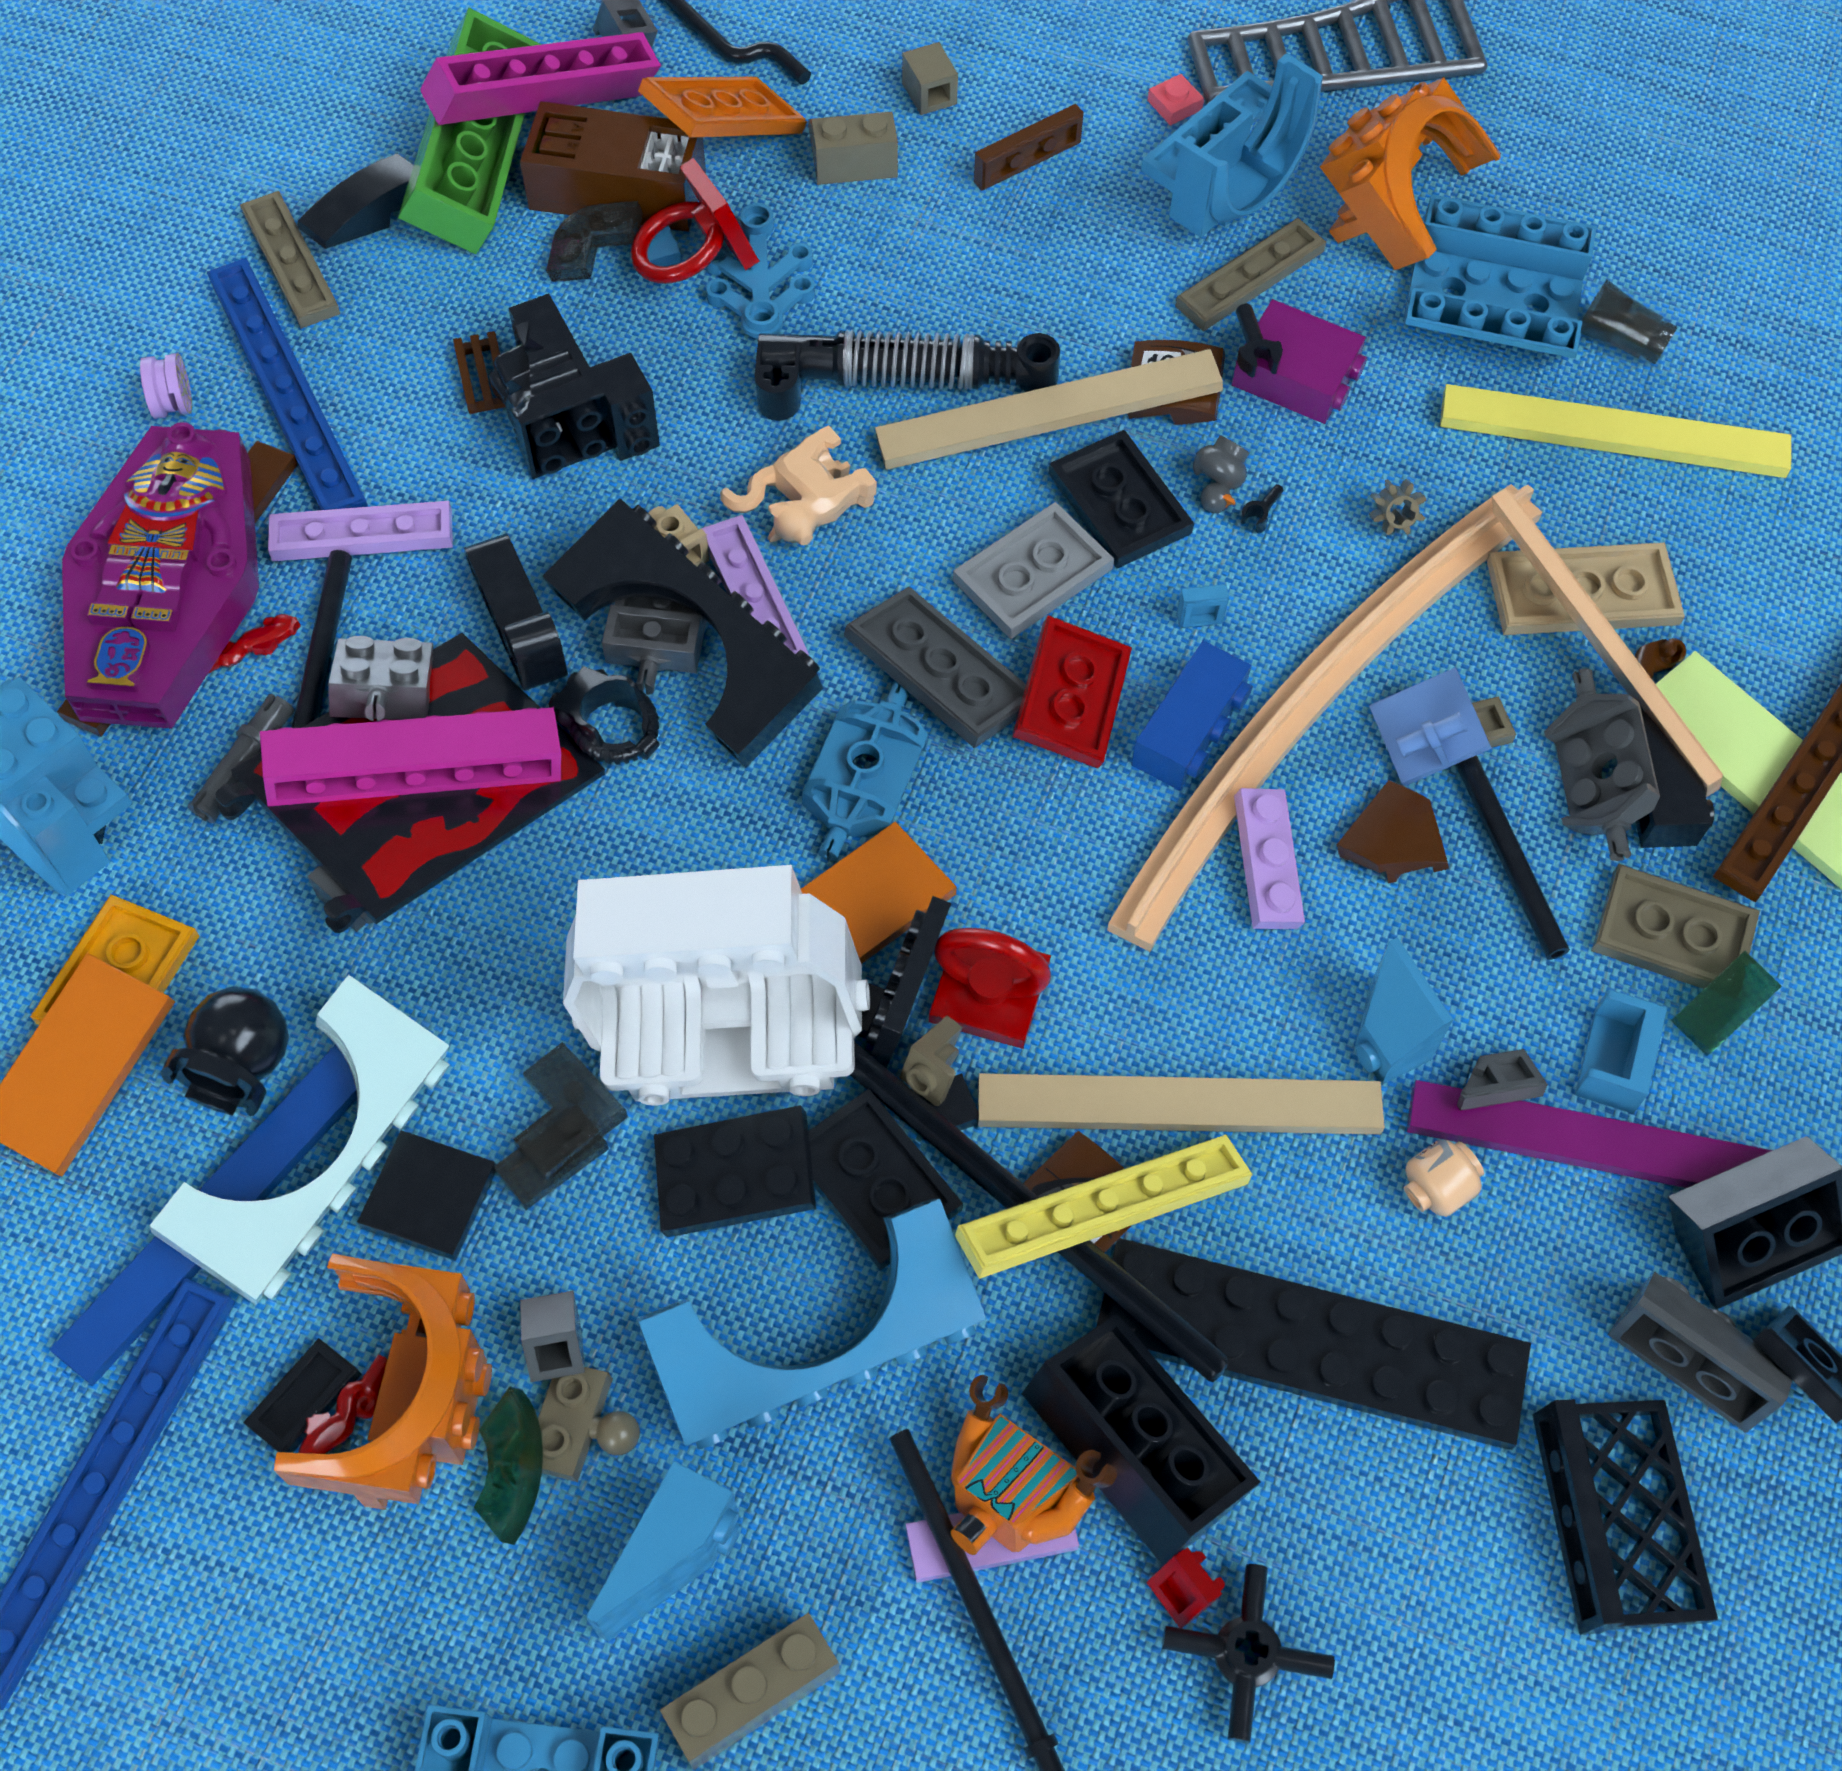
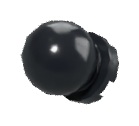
M231 986L208 994L188 1017L183 1035L186 1048L173 1049L160 1074L167 1084L173 1083L176 1078L180 1083L187 1086L188 1090L184 1097L208 1109L233 1115L237 1107L246 1108L245 1112L249 1116H254L258 1112L267 1093L264 1085L259 1080L268 1077L285 1056L289 1040L286 1019L276 1003L257 989Z

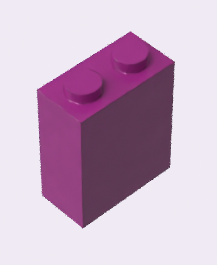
M1272 299L1258 324L1263 339L1281 342L1283 352L1276 374H1272L1268 367V362L1263 358H1256L1257 369L1255 377L1252 378L1239 368L1236 361L1232 386L1325 424L1333 409L1341 411L1351 389L1348 386L1350 379L1358 381L1363 372L1367 357L1361 354L1366 337Z

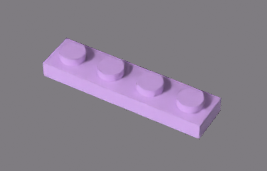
M450 501L269 514L268 552L272 561L329 557L330 552L333 550H342L350 555L453 548Z
M743 515L702 528L707 534L710 558L727 594L730 595L733 591L739 593L753 607L754 611L751 615L762 625L766 620L770 621L785 635L787 640L783 644L796 654L799 650H802L809 655Z

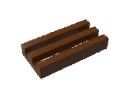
M495 331L487 332L488 338L479 340L478 334L471 335L470 342L463 343L461 337L453 339L469 414L506 407L498 398H492L482 354L484 351L491 350L493 364L496 357L500 355ZM474 354L484 399L482 401L475 402L466 355Z

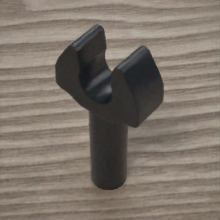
M1245 303L1238 306L1236 315L1246 341V345L1240 347L1238 351L1237 363L1239 368L1253 378L1257 369L1256 358H1263L1268 362L1271 373L1276 374L1283 352L1281 342L1263 339L1251 304Z

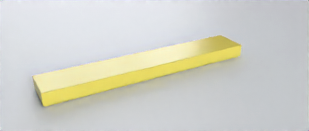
M1223 1135L958 1225L955 1237L978 1278L981 1279L1245 1186L1249 1183L1252 1173L1227 1135Z

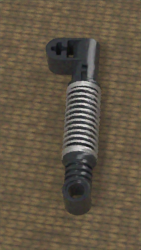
M840 330L835 336L760 333L755 365L758 409L763 416L771 420L780 421L793 417L800 407L803 379H832L839 385H853L854 387L857 385V380H862L864 387L866 386V381H872L873 387L876 386V381H881L882 387L886 385V381H891L892 388L895 386V381L900 382L902 388L905 386V382H910L911 388L914 387L915 382H919L921 389L924 387V382H928L931 389L934 387V383H939L940 389L943 388L944 383H948L950 390L953 388L954 377L958 379V388L960 390L963 387V383L965 390L968 388L970 390H978L983 384H989V379H994V385H999L1000 379H1005V385H1010V380H1016V385L1023 391L1028 392L1057 385L1060 347L1053 337L1042 333L1030 334L1024 337L1020 342L1017 341V347H1012V341H1006V347L1001 346V341H996L995 346H990V341L984 340L980 335H969L967 333L964 335L962 344L958 333L955 334L954 340L950 338L948 333L945 334L944 339H941L939 333L935 334L934 339H931V335L926 333L925 338L922 339L919 332L915 335V338H912L910 332L906 334L905 338L902 337L900 332L893 338L890 331L886 334V337H883L880 331L876 337H874L871 331L864 337V333L861 330L857 333V336H855L853 330L850 332L848 330ZM774 378H782L780 386H775Z

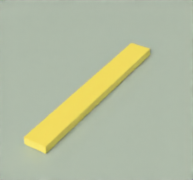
M1446 384L1443 392L1440 427L1781 478H1786L1791 470V434Z

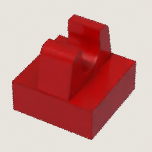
M1188 1547L1173 1556L1146 1582L1179 1628H1183L1195 1620L1222 1595L1221 1591L1225 1586L1221 1576L1213 1581L1201 1566L1206 1556L1201 1551L1191 1552Z

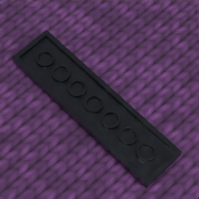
M1122 1238L1116 1241L1112 1259L1228 1356L1229 1365L1222 1374L1223 1376L1512 1450L1516 1446L1531 1348L1530 1342ZM1104 1292L1096 1327L1117 1314L1154 1358L1192 1367Z

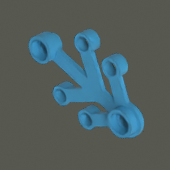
M752 203L742 209L740 221L741 228L745 236L750 240V245L760 262L752 266L751 270H745L738 261L730 257L727 249L721 247L714 260L722 261H712L706 267V270L716 276L726 274L753 294V300L750 302L731 290L730 283L722 278L709 281L706 285L707 301L711 306L717 308L727 306L740 315L744 332L750 337L758 339L760 333L778 334L783 328V314L796 303L806 304L811 302L815 297V282L808 275H797L791 279L788 289L774 300H770L769 292L794 271L804 272L812 267L813 250L805 243L793 244L789 248L788 254L768 270L766 239L774 230L773 211L765 204ZM798 256H804L805 258L799 259V258H796V257H798ZM799 288H807V290H803V291L798 290V289H799ZM715 292H724L723 294H714Z

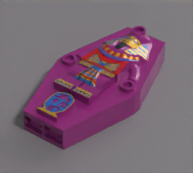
M186 422L176 423L171 427L151 426L67 544L62 559L65 697L80 721L172 729L255 602L259 589L251 465L239 432H230L223 429H194L191 424Z

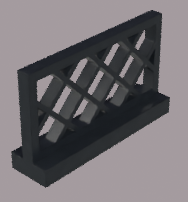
M1575 1399L1554 1400L1532 1414L1579 1634H1600L1607 1630L1704 1624L1717 1621L1718 1616L1665 1400L1576 1404ZM1651 1415L1656 1438L1650 1447L1626 1429L1634 1416ZM1622 1416L1619 1422L1613 1418ZM1580 1418H1594L1611 1432L1600 1450L1584 1438ZM1618 1440L1622 1441L1642 1458L1631 1476L1608 1458ZM1650 1465L1666 1478L1669 1492L1662 1502L1639 1483ZM1600 1468L1623 1486L1613 1504H1610L1596 1492L1593 1478ZM1631 1494L1655 1513L1644 1531L1620 1512ZM1663 1520L1679 1533L1682 1547L1675 1557L1652 1539V1536ZM1612 1523L1616 1524L1636 1541L1625 1561L1608 1546L1606 1532ZM1644 1549L1668 1568L1657 1587L1633 1568ZM1676 1576L1692 1588L1697 1610L1684 1611L1665 1595ZM1625 1579L1649 1598L1639 1614L1623 1613L1618 1590ZM1657 1606H1659L1665 1611L1653 1613Z

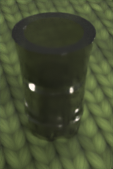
M1606 279L1582 319L1581 334L1619 348L1638 359L1642 355L1649 362L1656 364L1678 327L1667 321H1662L1664 316L1639 303L1610 280Z

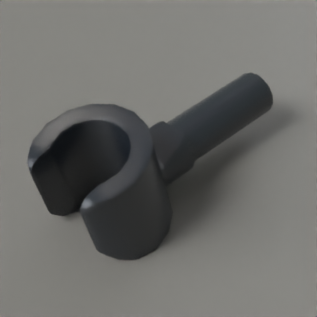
M1276 484L1262 501L1246 503L1242 509L1241 524H1245V521L1251 516L1259 517L1255 532H1264L1267 527L1268 512L1283 493V487Z

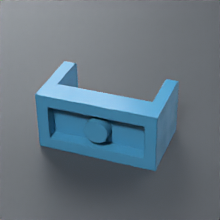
M1608 990L1594 1011L1574 1095L1634 1114L1649 1093L1668 1007L1614 990Z

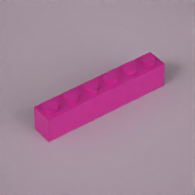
M638 32L437 57L420 91L438 125L534 112L537 111L540 101L575 106L642 96L638 92L642 78L654 77L661 64L644 33Z
M554 707L525 708L522 710L490 713L476 712L474 714L453 716L433 715L425 718L404 720L384 719L376 722L354 724L334 723L318 727H285L277 730L260 731L263 780L268 807L561 781V748Z

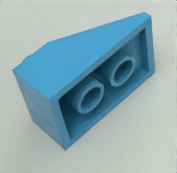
M673 1461L586 1615V1618L600 1638L609 1642L710 1569L719 1553L728 1556L742 1530V1525L737 1523L739 1513L732 1491Z

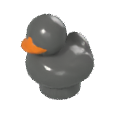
M1219 435L1214 445L1200 448L1193 462L1195 475L1205 474L1216 481L1207 485L1200 495L1203 508L1211 513H1220L1228 506L1236 505L1234 498L1230 494V489L1241 487L1245 482L1247 469L1244 462L1250 454L1238 444Z

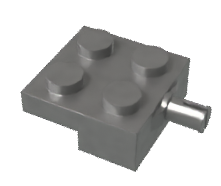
M633 597L616 601L615 605H610L602 640L606 663L639 668L636 684L639 690L644 692L646 688V694H652L655 689L657 671L671 670L697 673L707 621L702 618V615L697 614L688 607L667 599Z
M360 635L352 636L348 639L338 638L328 683L330 717L367 718L370 721H373V719L380 721L382 719L404 720L427 717L430 702L433 643L420 642L414 638H401L396 641L373 640L370 637Z

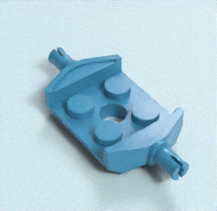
M896 681L892 682V687L886 700H881L879 704L855 700L840 707L802 792V805L829 830L818 852L825 860L831 855L830 861L836 862L843 844L849 836L877 835L893 823L894 816L921 752H926L928 747V733L918 720L903 712V705L909 692L902 686L900 688V684ZM861 754L873 755L878 760L875 766L867 769L857 767L852 761Z

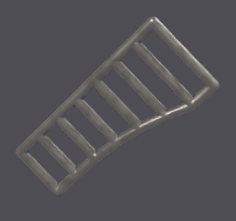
M1354 0L1343 5L1295 17L1233 27L1192 31L1187 38L1202 91L1208 103L1229 85H1217L1206 46L1228 44L1239 78L1246 71L1254 74L1244 41L1265 38L1276 71L1277 61L1287 53L1281 36L1298 32L1303 33L1315 71L1323 75L1321 92L1481 74L1486 71L1488 63L1464 0L1446 1L1468 59L1447 61L1425 0H1408L1430 63L1409 65L1388 7L1389 4L1399 0ZM1373 11L1392 67L1371 69L1353 17ZM1334 23L1339 24L1354 71L1333 74L1318 30L1319 27ZM1274 80L1265 82L1273 86Z

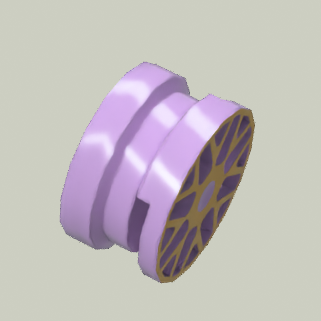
M172 353L165 355V358L157 360L155 356L141 358V382L151 416L154 419L167 417L168 412L175 411L183 415L190 414L192 412V397L188 375L180 354Z

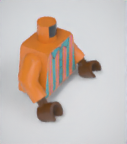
M986 1375L977 1376L970 1385V1397L976 1404L975 1410L967 1412L958 1435L950 1477L955 1488L956 1508L964 1515L951 1530V1536L960 1548L971 1555H976L991 1537L1011 1552H1019L1030 1543L1037 1545L1071 1534L1095 1500L1093 1493L1095 1488L1109 1487L1115 1482L1117 1477L1116 1468L1110 1464H1106L1100 1474L1095 1478L1093 1477V1466L1099 1461L1101 1457L1100 1452L1095 1450L1085 1451L1079 1456L1075 1468L1003 1415L999 1414L993 1420L990 1417L991 1411L1005 1404L1008 1399V1390L1005 1384L999 1383L993 1399L986 1401L983 1397V1389L988 1380Z

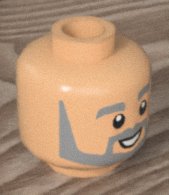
M1440 1139L1407 1162L1405 1171L1409 1183L1404 1186V1191L1414 1206L1421 1212L1429 1208L1435 1214L1447 1217L1480 1193L1482 1188L1480 1177L1484 1175V1170L1475 1154L1464 1143L1458 1141L1454 1144L1448 1140Z

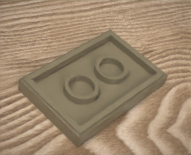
M1618 864L1613 872L1591 951L1735 999L1741 990L1760 910Z

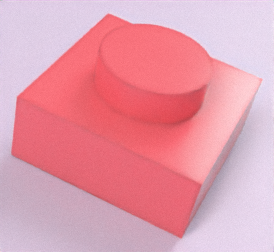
M1179 74L1150 88L1147 101L1171 126L1199 112L1203 108L1204 97L1182 74Z

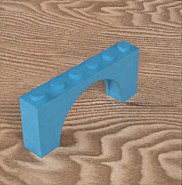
M931 1198L883 1218L890 1243V1270L883 1298L875 1314L863 1330L848 1344L824 1358L808 1363L784 1366L769 1365L744 1358L721 1345L710 1335L697 1317L687 1298L637 1318L636 1320L685 1446L696 1442L698 1449L715 1445L729 1437L726 1429L744 1421L747 1422L749 1428L762 1425L777 1418L779 1414L776 1408L797 1400L799 1407L809 1405L829 1395L827 1386L844 1379L847 1380L849 1386L864 1382L878 1375L876 1366L896 1358L898 1365L905 1364L926 1355L928 1352L925 1345L945 1338L947 1344H952L976 1333L974 1325L987 1318L941 1200Z

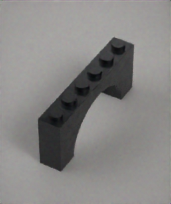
M619 498L542 577L553 593L584 621L599 609L613 602L633 597L667 599L702 615V618L721 637L727 659V679L724 693L717 709L705 725L712 737L746 768L823 689L817 674L820 667L804 651L799 650L795 654L783 643L787 638L773 623L766 620L762 625L751 615L754 611L753 607L739 593L733 591L728 595L718 585L721 583V579L709 566L703 562L698 566L693 564L686 557L689 551L674 535L669 533L664 538L656 531L654 527L657 523L646 510L639 505L632 509Z

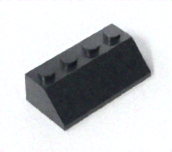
M1117 1314L1045 1361L1021 1393L1076 1461L1082 1453L1088 1450H1095L1101 1453L1099 1461L1093 1466L1092 1473L1094 1478L1100 1474L1106 1464L1116 1468L1117 1477L1115 1482L1109 1487L1099 1489L1163 1566L1173 1556L1197 1541L1261 1483Z

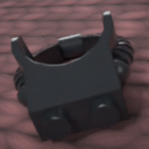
M583 666L579 672H574L570 675L567 685L560 693L556 692L550 698L549 708L554 707L556 721L570 730V735L574 742L584 753H587L591 758L596 757L597 761H605L606 764L615 762L616 765H620V762L628 764L630 760L637 761L638 757L648 760L660 746L656 739L659 733V716L650 698L642 690H639L637 684L626 676H608L603 669L592 670ZM614 702L616 707L632 709L640 714L643 719L642 731L644 736L636 745L631 741L621 744L605 743L598 730L587 723L590 714L598 707Z

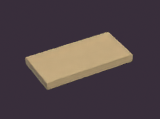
M1665 542L1554 549L1614 629L1675 626L1682 623L1685 615ZM1521 550L1490 552L1487 565L1503 635L1581 631Z

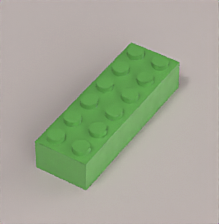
M468 7L451 39L447 56L541 44ZM430 110L398 218L477 254L494 227L525 113L438 125Z

